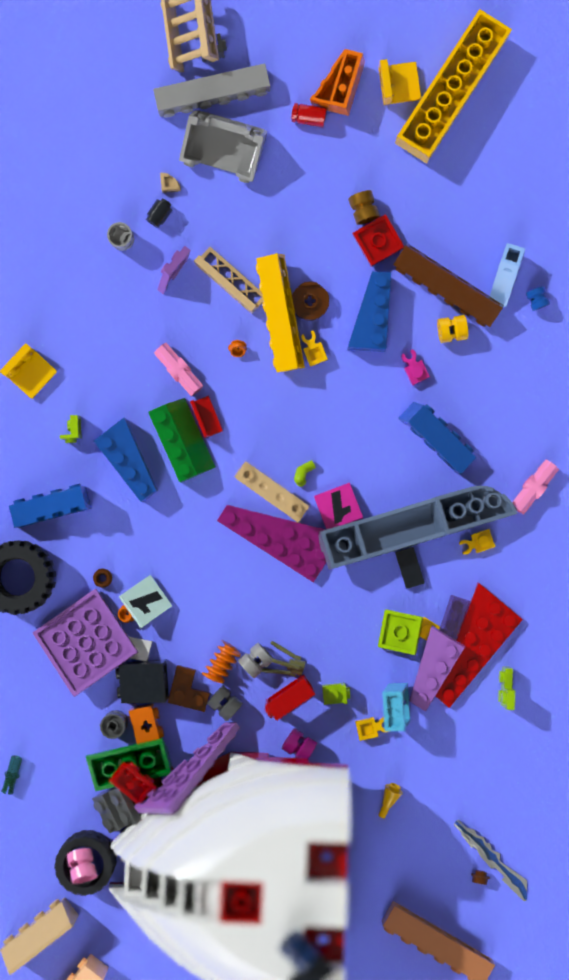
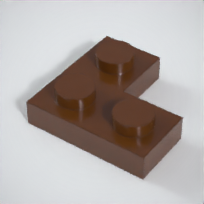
M177 665L168 703L205 712L210 692L191 688L196 669Z

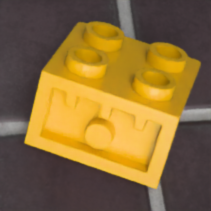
M387 59L379 61L378 71L383 105L418 101L421 99L416 62L388 65Z
M25 343L0 372L9 378L29 398L33 399L57 373V370L31 346Z

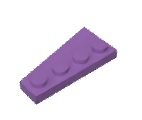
M431 626L409 701L426 712L466 646L436 627Z

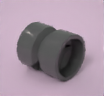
M222 685L206 704L214 711L218 710L219 716L227 722L238 711L243 702L236 696L232 697L231 691ZM225 698L227 702L222 706L220 702Z
M119 710L110 711L101 720L100 731L109 739L120 737L128 726L127 716Z

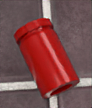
M294 103L291 122L323 128L327 108Z

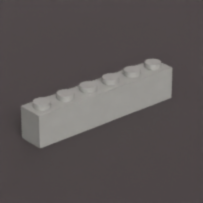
M264 63L154 88L153 91L159 116L168 118L174 116V113H190L196 108L208 109L218 103L219 105H226L236 99L243 101L248 99L249 96H264L267 92H270V82Z

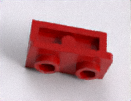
M123 762L109 779V782L134 803H142L151 790L155 791L157 789L153 785L154 780L146 774L143 777L139 773L140 769L132 762L130 764Z

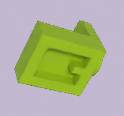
M70 415V420H67V429L71 431V434L60 435V439L65 440V443H77V439H82L81 416Z
M345 683L322 685L324 705L348 704L347 699H351L350 687H346Z

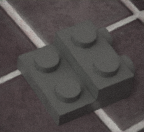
M116 787L103 791L92 798L94 808L99 812L102 824L109 833L119 831L125 826L135 824L141 820L132 800Z

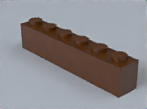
M408 243L393 264L399 273L403 275L407 273L412 277L411 280L418 285L424 284L428 287L427 290L435 296L441 295L447 304L451 306L455 304L461 308L459 310L461 313L468 317L472 315L476 318V322L483 327L486 325L491 327L503 309V304Z

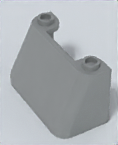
M195 110L188 117L179 161L184 162L183 164L189 167H195V165L202 163L236 173V176L239 178L238 180L241 182H253L268 131L208 112Z

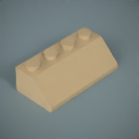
M65 897L60 901L56 899L49 905V910L45 913L43 910L34 917L35 921L31 924L25 923L18 929L19 933L13 936L11 934L3 941L4 945L0 952L10 975L74 926L79 915Z

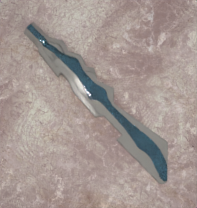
M457 820L454 826L460 831L470 847H475L491 869L496 868L504 876L502 881L523 901H526L527 880L500 861V853L492 850L490 843H487L483 836L477 835L474 829L467 828L460 820Z

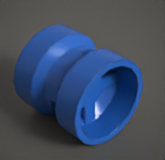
M544 286L525 293L527 299L531 300L530 306L532 311L550 305L549 299L544 295L546 292Z

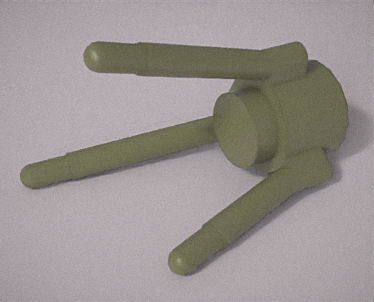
M271 641V645L293 659H290L288 663L272 659L273 663L286 666L287 670L262 668V672L285 674L294 677L295 675L301 676L305 667V661L301 660V656L295 655L281 645Z

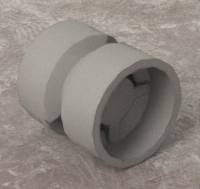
M117 222L108 229L107 238L116 250L126 251L134 244V234L127 224Z
M257 642L250 649V654L245 653L238 662L255 679L262 672V667L267 668L272 663L273 657ZM258 656L260 661L257 662L254 658Z

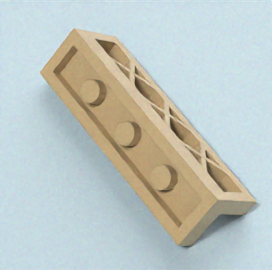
M211 247L202 256L199 255L194 260L196 266L251 314L263 303V294ZM210 253L216 257L217 265H210L205 261V258ZM219 268L230 269L231 278L223 277L219 272ZM233 280H242L245 283V290H238L234 286ZM248 293H257L261 298L254 304L248 299Z

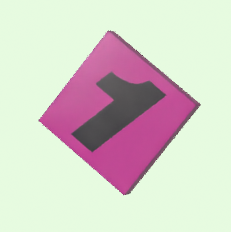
M350 483L314 496L326 530L363 519Z

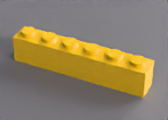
M276 253L256 258V271L260 277L259 289L263 294V309L267 316L266 327L271 338L269 344L274 355L273 366L277 372H288L305 368L285 255Z

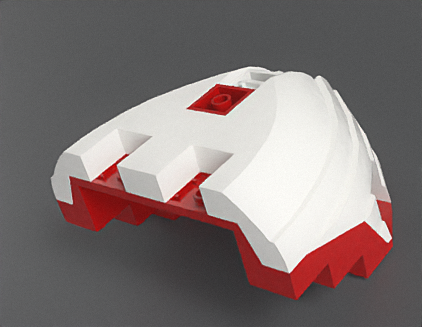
M230 751L214 761V765L206 771L203 779L192 789L191 795L182 802L180 809L173 815L139 813L141 820L126 826L111 842L110 848L114 849V853L120 855L121 859L125 862V881L110 882L109 891L148 938L179 966L182 965L193 975L202 980H288L298 970L290 963L291 958L286 959L278 948L291 932L298 929L306 938V943H311L319 952L318 955L322 953L334 968L335 972L325 980H344V935L347 920L348 893L347 854L350 839V774L348 764L308 763V758L269 757V753ZM324 851H329L333 856L331 860L323 861L321 854ZM320 935H327L329 937L328 943L320 944L318 942Z

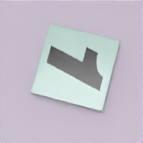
M151 575L119 596L140 628L172 607Z

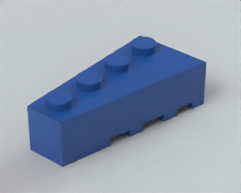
M372 271L347 350L386 351L391 272Z
M413 402L398 419L402 423L410 424L412 426L410 430L421 439L424 438V443L434 452L437 451V456L454 472L462 474L476 459L472 454L474 450L466 443L463 445L459 441L461 437L455 431H450L447 428L448 424L442 418H437L433 414L435 411L428 404L423 405Z
M123 417L96 438L94 443L139 501L144 502L156 493L158 489L144 461L129 423Z
M75 484L63 491L62 488L52 490L49 495L44 496L43 493L33 495L31 500L25 501L24 498L14 500V504L9 505L14 528L92 509L86 486Z

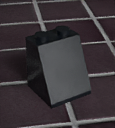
M166 659L148 660L147 662H124L116 668V679L120 681V687H117L118 699L121 698V703H165L168 700L169 688Z

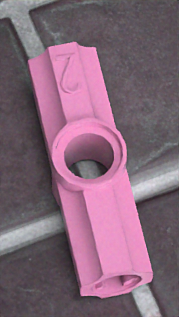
M167 343L157 348L154 352L155 356L165 365L170 375L183 386L191 397L204 387L191 372V368L181 357L179 358Z
M546 459L534 475L532 474L522 486L523 489L512 501L518 512L524 515L533 502L539 499L546 491L548 483L559 471L555 464Z

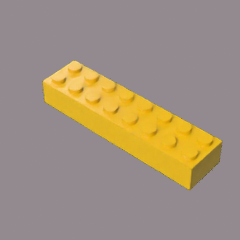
M479 9L397 135L395 144L427 164L506 43L512 29Z

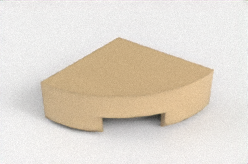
M160 173L162 193L181 191L178 181L168 173Z

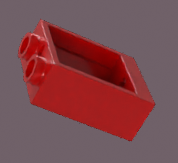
M303 674L267 698L265 711L270 718L274 717L277 721L313 697L315 690Z

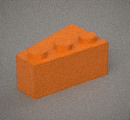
M348 49L343 50L332 66L325 80L323 79L320 83L321 86L311 96L310 102L312 106L327 108L326 111L349 116L365 65L363 53Z

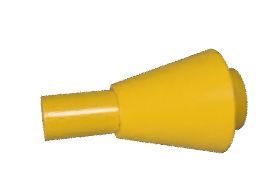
M395 783L385 785L383 805L378 814L379 817L386 818L389 809L403 794L399 785Z

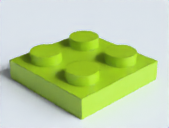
M385 609L378 647L416 655L423 617Z

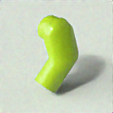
M312 460L297 467L294 475V482L297 486H304L307 483L305 480L307 472L316 468Z

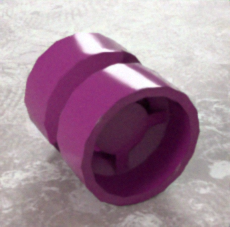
M293 728L281 749L290 755L294 753L295 758L309 759L317 742L310 737L305 738L304 733Z

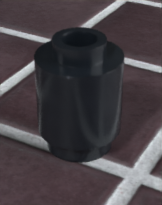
M163 198L161 200L157 199L148 211L146 221L159 228L173 211L170 208L171 204Z

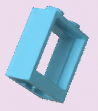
M389 683L382 692L385 731H405L410 723L408 683Z

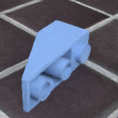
M509 243L506 244L490 293V297L503 304L505 308L507 307L525 254V248Z

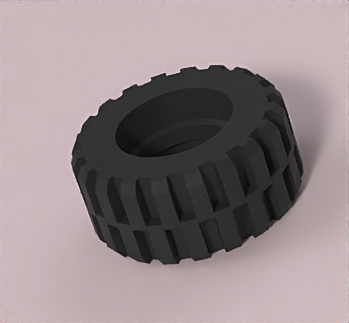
M18 540L4 542L0 545V612H7L9 615L25 614L42 606L52 595L51 591L55 588L56 584L54 582V577H56V571L53 570L54 563L49 559V554L43 551L37 544ZM13 559H21L28 562L34 571V585L24 595L10 594L5 590L1 582L3 566Z

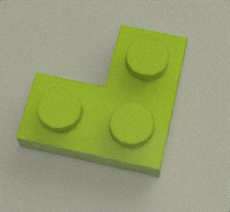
M502 666V671H499L501 690H498V702L506 710H515V690L512 688L513 668Z

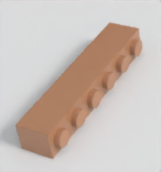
M392 901L381 920L383 929L391 935L397 934L404 943L408 945L414 944L421 953L425 955L427 953L431 954L438 963L448 964L451 966V970L457 974H465L468 980H487L495 967L492 958L395 901Z

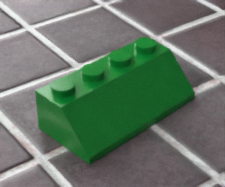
M185 398L164 404L148 412L180 483L216 468Z
M163 738L86 755L95 791L115 787L109 782V779L123 762L135 764L140 769L139 773L143 777L146 774L150 778H157L171 773L172 763Z

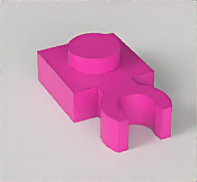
M412 349L410 350L412 354L411 359H407L405 354L401 355V359L408 364V367L404 368L413 386L428 379L430 376L423 361L416 362V352Z

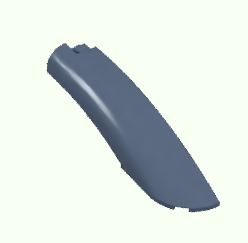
M473 486L320 531L319 543L328 569L331 570L474 528L518 513L511 500L505 494H501L492 487Z

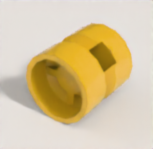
M465 315L454 316L452 320L448 317L437 319L440 343L452 342L453 339L457 341L468 339V325ZM449 326H452L453 333H450Z

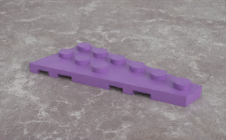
M224 722L207 738L208 743L195 749L193 751L194 756L188 762L184 760L162 780L163 785L155 791L152 790L148 794L149 799L142 805L138 803L134 807L138 813L173 815L180 809L182 802L191 795L192 789L203 779L206 771L214 765L216 758L225 751L227 744L235 738L237 731L240 729L237 722Z

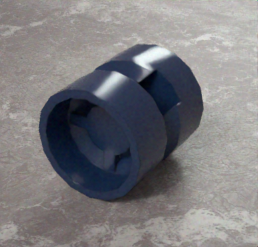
M298 929L291 932L278 948L286 959L291 958L290 963L299 972L309 967L319 953L311 943H306V938Z

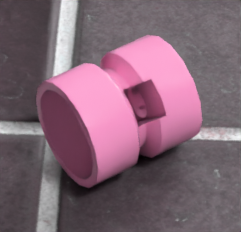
M91 848L77 849L67 854L68 865L72 868L70 875L73 884L86 883L97 878L96 867L92 864L94 858Z

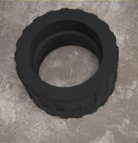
M82 830L81 832L74 833L64 842L56 855L54 869L56 878H58L60 885L65 890L75 895L86 896L95 894L107 885L117 863V855L114 853V849L110 848V839L95 830ZM79 846H88L98 851L104 862L100 875L89 882L73 884L70 875L72 869L68 865L67 854Z

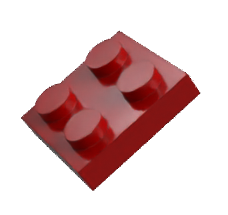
M386 214L352 233L371 267L404 248L402 241Z

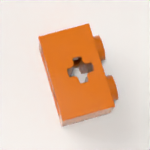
M153 703L129 710L137 744L164 737L163 727L159 726L157 721L160 718L157 707H154ZM146 721L148 724H152L149 730L147 727H143Z

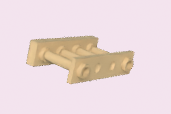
M161 0L160 4L163 10L170 69L182 73L184 72V62L201 56L211 62L219 60L211 0H194L195 10L178 17L175 6L191 0ZM197 18V30L179 36L178 25ZM200 38L201 46L199 49L182 54V43Z
M246 461L234 476L297 522L300 521L310 507Z

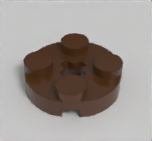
M304 282L292 294L294 310L299 318L307 321L317 320L328 309V292L316 282ZM308 296H312V299L316 300V303H313L312 306L305 303V300H308Z

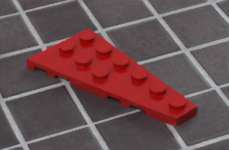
M478 582L455 639L466 647L436 694V697L449 708L523 620Z

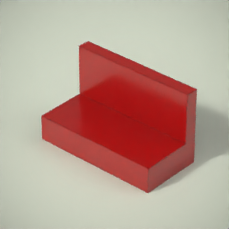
M209 396L196 401H190L205 439L223 432Z

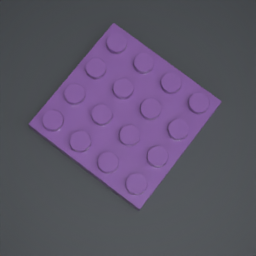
M97 589L92 590L32 632L73 697L79 695L138 653V650Z

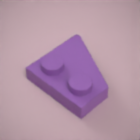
M186 246L181 251L177 250L174 253L170 264L166 263L161 270L163 274L157 289L162 294L166 292L170 280L175 279L187 262L191 250Z

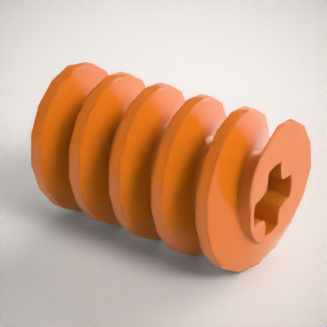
M224 640L221 641L225 646H218L221 652L213 653L217 659L209 660L212 666L206 665V669L209 672H202L205 677L216 683L225 682L222 676L228 677L229 673L226 669L232 670L233 667L230 663L237 662L234 656L240 657L241 655L237 648Z

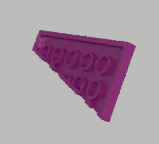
M226 505L217 520L313 583L326 564L324 553L321 552L319 543V532L325 529Z

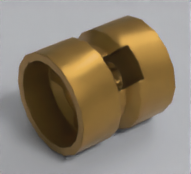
M371 190L356 193L348 198L351 208L356 210L353 215L357 225L369 223L380 217L377 206L372 205L375 201Z

